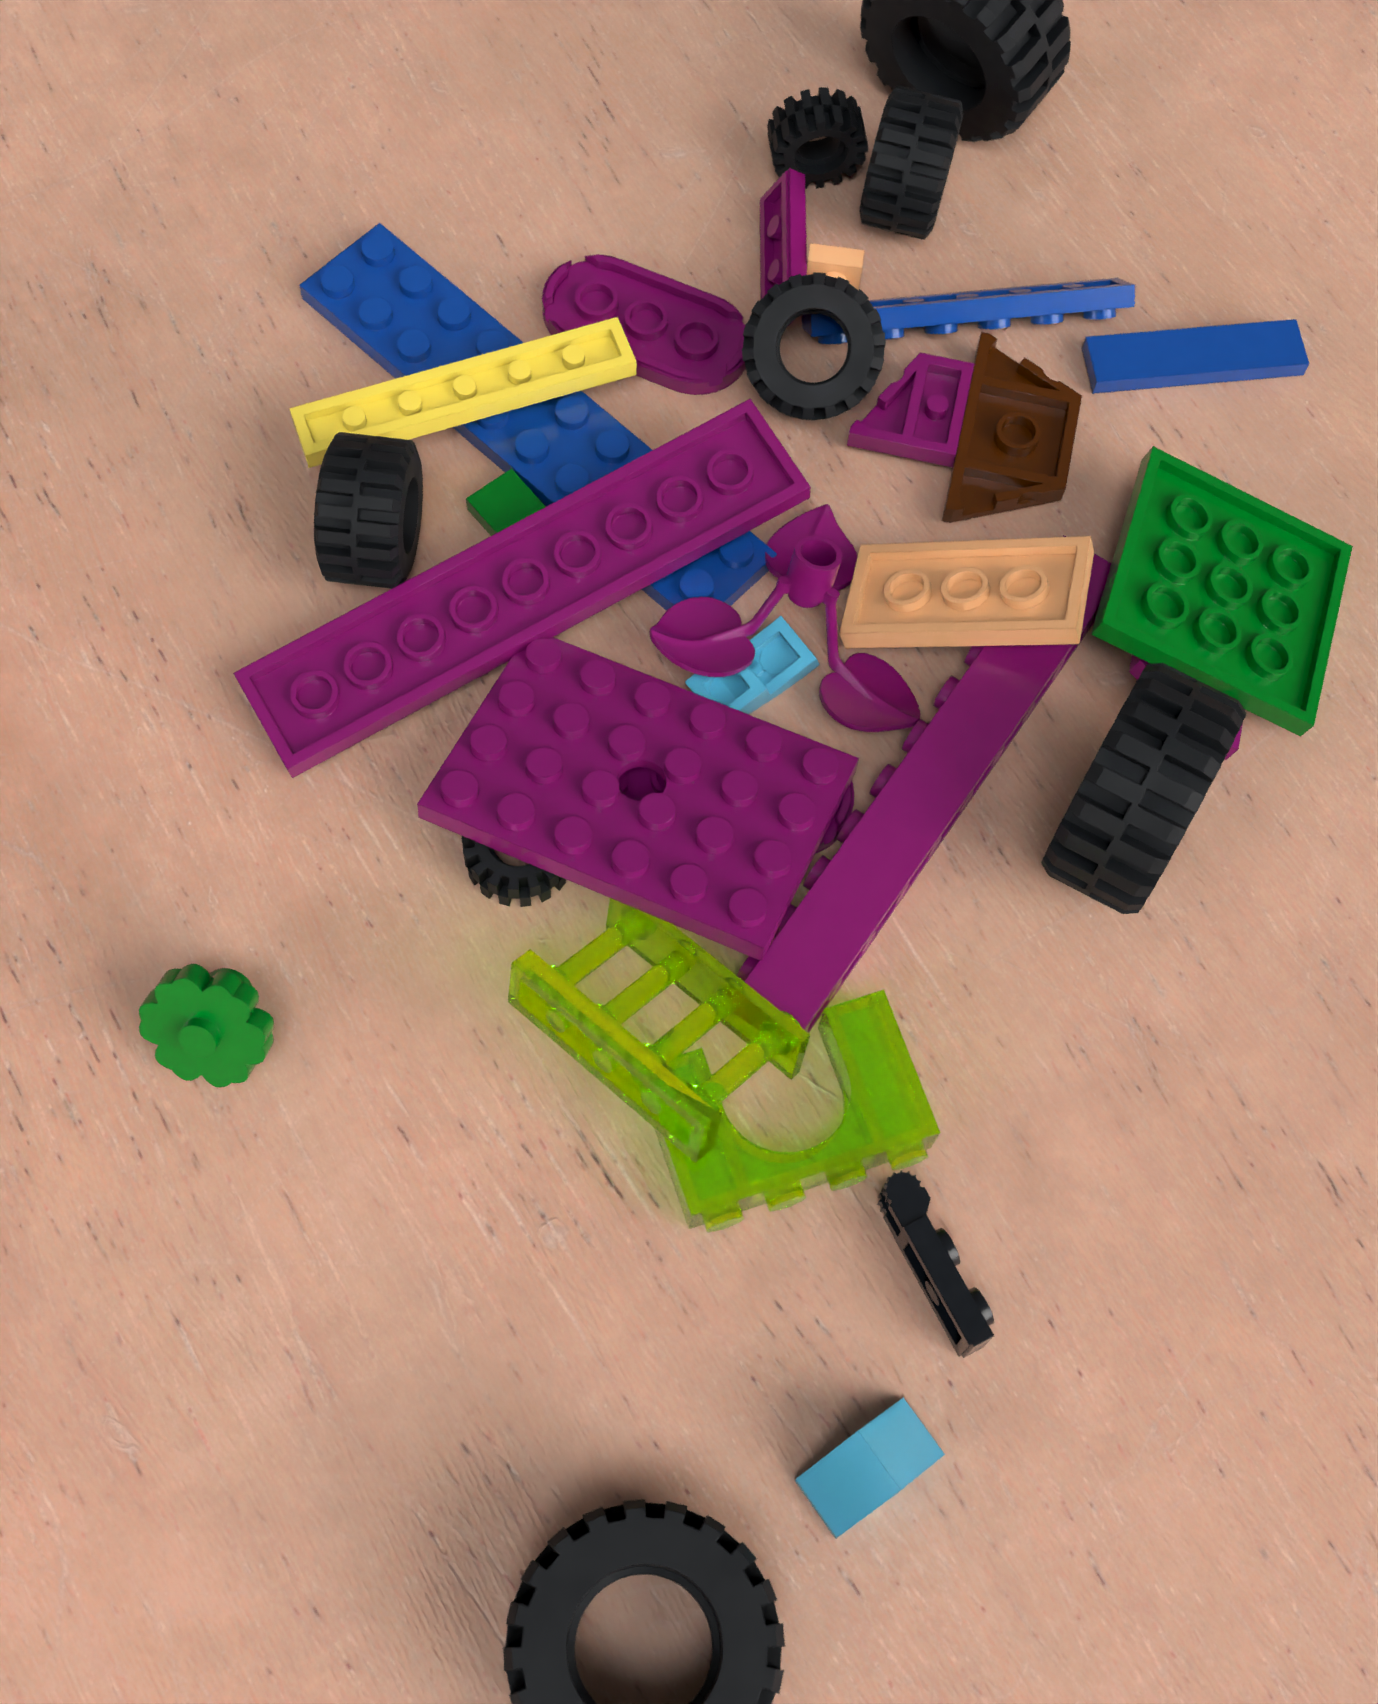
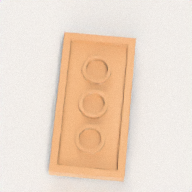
M1091 536L860 545L839 632L845 648L1080 644L1094 557Z

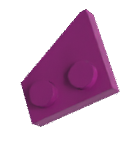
M920 352L904 369L903 377L891 383L878 396L876 406L862 421L857 419L851 425L847 446L953 467L974 363Z

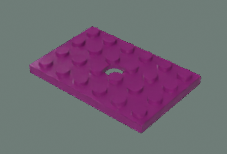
M554 637L551 639L539 638L530 642L526 650L511 657L417 803L418 818L762 961L856 773L859 758ZM643 767L657 772L663 778L666 787L662 793H651L643 797L641 801H636L628 798L620 791L618 779L629 769Z

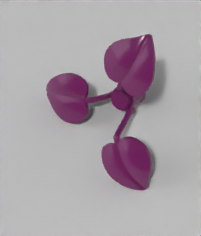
M829 504L812 509L792 519L776 531L768 540L766 545L775 551L777 556L772 558L765 552L766 566L778 580L774 590L748 623L741 625V618L737 611L725 602L712 597H694L678 602L670 607L658 623L649 630L650 639L653 644L675 665L701 676L726 677L735 675L752 664L755 657V648L747 636L756 633L784 594H788L789 599L794 604L803 608H813L820 603H824L828 664L834 671L822 679L819 687V697L827 713L843 726L863 732L906 729L913 727L921 718L919 705L911 689L902 676L887 662L867 653L853 654L845 663L839 657L836 607L840 595L838 590L851 585L858 554L852 543L840 529Z

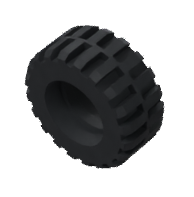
M1063 0L862 1L861 36L867 40L865 51L869 61L875 62L878 67L877 76L884 86L889 85L894 90L899 85L960 100L964 114L959 135H961L963 141L976 142L983 139L985 142L1000 139L1005 135L1015 132L1061 78L1070 56L1069 18L1062 15L1064 10Z
M1164 663L1147 664L1105 737L1041 863L1047 874L1121 914L1139 913L1186 833L1242 726L1247 713L1239 700Z
M645 1499L624 1501L622 1505L603 1509L602 1506L583 1515L582 1519L566 1529L563 1527L547 1541L548 1545L535 1561L532 1560L521 1577L522 1582L514 1602L511 1601L506 1620V1645L503 1648L504 1671L507 1673L511 1703L597 1704L584 1687L576 1665L575 1639L581 1617L592 1599L611 1583L628 1576L655 1575L671 1580L687 1590L700 1605L710 1628L712 1639L710 1668L701 1689L689 1704H772L775 1694L780 1693L784 1670H780L781 1649L785 1647L783 1623H779L774 1603L777 1598L769 1579H764L754 1562L757 1558L744 1542L738 1543L724 1530L726 1526L709 1515L706 1518L687 1510L685 1505L666 1501V1504L646 1503Z

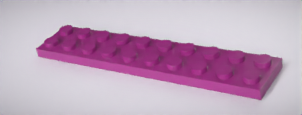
M748 399L241 668L233 674L287 771L294 778L503 665L514 654L526 650L530 642L539 638L551 639L810 498L811 486L751 399Z

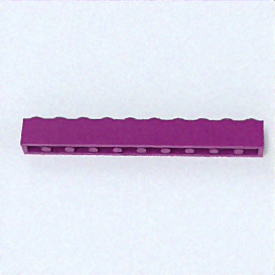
M1095 553L1080 643L1095 622L1111 567L1110 562ZM1079 644L971 647L964 660V663L970 667L960 680L950 676L943 685L933 703V706L939 710L928 724L920 719L915 724L902 746V750L907 755L899 766L895 768L891 764H887L879 774L869 793L875 799L867 811L862 813L855 809L844 823L837 836V840L843 844L834 857L830 860L822 855L809 872L803 884L809 890L798 907L790 904L774 936L775 939L769 946L763 960L760 961L749 956L734 979V982L740 986L736 1003L737 1009L797 1049L801 1046Z

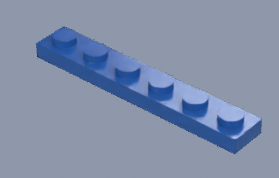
M1120 278L877 299L869 300V302L878 311L885 339H895L904 336V328L924 326L925 333L948 334L958 331L957 323L978 322V328L1002 329L1011 326V318L1030 317L1032 324L1063 322V314L1083 312V318L1085 319L1116 317V309L1135 307V284ZM819 313L802 315V329L811 337L818 336V343L841 344L847 342L843 329L831 317Z

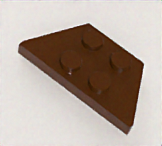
M981 332L977 345L970 388L942 521L949 523L1061 501L1068 479L1082 395L1063 382L1047 377L1042 368L1027 358H1024L1020 363L1016 362L995 348L997 338L985 332Z

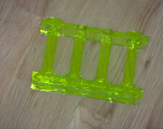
M610 898L606 922L607 930L559 966L549 965L531 949L511 963L508 1002L692 1161L697 1163L714 1148L723 1110L718 1105L767 1062L773 1064L788 1078H794L800 1072L810 1034L801 1028L798 1021L791 1014L776 1008L673 924ZM626 946L630 947L653 966L605 1005L595 1004L575 987V985ZM673 983L699 1004L695 1010L652 1045L642 1043L621 1026ZM720 1022L748 1044L700 1086L689 1083L669 1066L671 1062Z

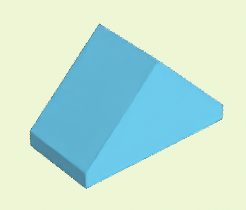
M903 1397L851 1435L794 1481L836 1539L900 1492L945 1454Z

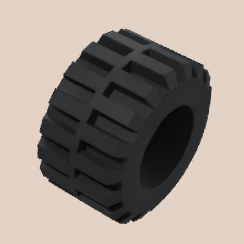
M899 85L890 93L880 120L860 203V216L863 225L923 240L932 232L964 113L960 100Z
M813 272L812 275L801 276V274L791 276L789 280L779 285L775 284L767 290L768 293L760 301H757L751 310L752 314L748 323L745 324L743 332L742 356L747 370L746 374L751 384L759 393V396L779 412L802 420L832 418L852 409L860 403L875 385L885 359V333H883L878 311L869 302V297L861 289L858 290L849 284L850 281L839 276L835 278L827 276L826 273ZM809 313L824 314L834 319L843 329L848 345L847 356L841 369L831 378L816 383L799 380L790 374L785 368L780 355V342L787 326L796 318Z
M338 432L332 439L320 468L314 510L315 552L322 576L326 581L390 589L406 581L416 556L423 503L422 465L416 445L412 440Z

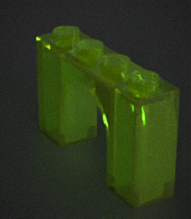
M884 990L824 1008L818 1030L842 1092L843 1118L840 1126L829 1138L806 1150L797 1152L772 1151L762 1148L742 1136L726 1115L702 1048L640 1067L639 1086L688 1229L704 1224L707 1232L719 1231L744 1220L742 1211L766 1203L769 1211L782 1210L805 1200V1190L826 1183L829 1184L831 1191L841 1190L865 1180L868 1177L865 1170L888 1162L892 1170H900L928 1158L926 1150L932 1147L940 1134V1130Z

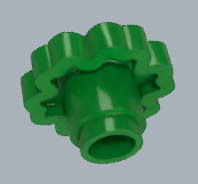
M189 964L182 969L168 970L155 989L150 991L139 1008L141 1019L139 1032L145 1040L158 1045L155 1050L156 1061L165 1068L172 1070L179 1078L192 1081L202 1075L212 1086L222 1088L231 1083L245 1082L255 1065L264 1061L274 1043L272 1034L274 1019L266 1011L256 1008L259 1001L258 991L242 973L229 968H220L209 973L198 964Z

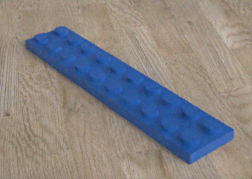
M381 223L374 226L299 285L302 299L395 379L524 343ZM583 391L452 427L501 470L507 472L512 468L546 507L652 451L649 446ZM748 531L641 590L666 611L676 603L694 597H712L731 606L769 571L766 566L765 552L772 558L777 556V553L751 531Z

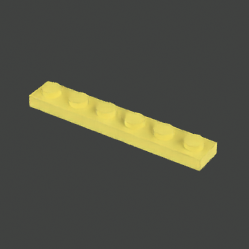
M618 317L289 409L308 467L311 468L322 465L324 455L338 432L409 440L636 375L637 361Z

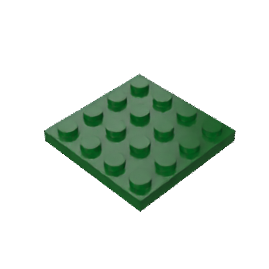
M1153 446L1141 460L1091 635L1150 664L1164 663L1239 700L1245 710L1301 737L1315 724L1353 546Z

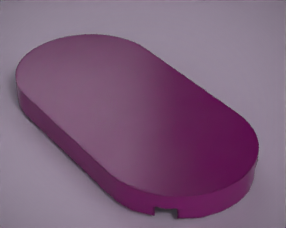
M600 254L585 256V261L577 262L573 265L572 260L560 265L550 274L544 285L542 311L543 320L549 333L554 335L618 317L637 361L635 376L680 393L704 395L729 387L739 379L746 369L742 356L743 332L745 328L743 316L734 305L718 296L622 259Z

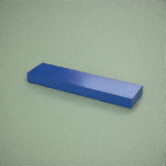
M1297 319L1089 336L1085 338L1082 346L1092 394L1302 376L1309 366Z

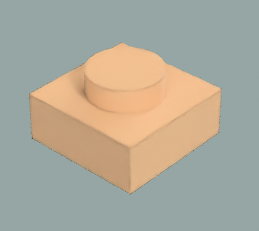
M810 243L807 275L817 272L826 273L827 276L835 278L839 276L850 281L849 284L859 290L864 250Z

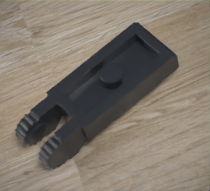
M902 1170L900 1173L894 1172L892 1177L888 1176L887 1183H884L881 1190L882 1193L878 1196L880 1200L877 1205L881 1207L880 1212L885 1214L883 1218L956 1353L958 1356L962 1355L965 1358L982 1349L994 1337L989 1327L994 1324L992 1311L982 1293L976 1287L968 1289L956 1268V1265L960 1264V1257L948 1233L943 1228L935 1230L926 1215L931 1198L925 1187L920 1186L921 1180L918 1181L916 1175H911L910 1171L907 1173L902 1172Z

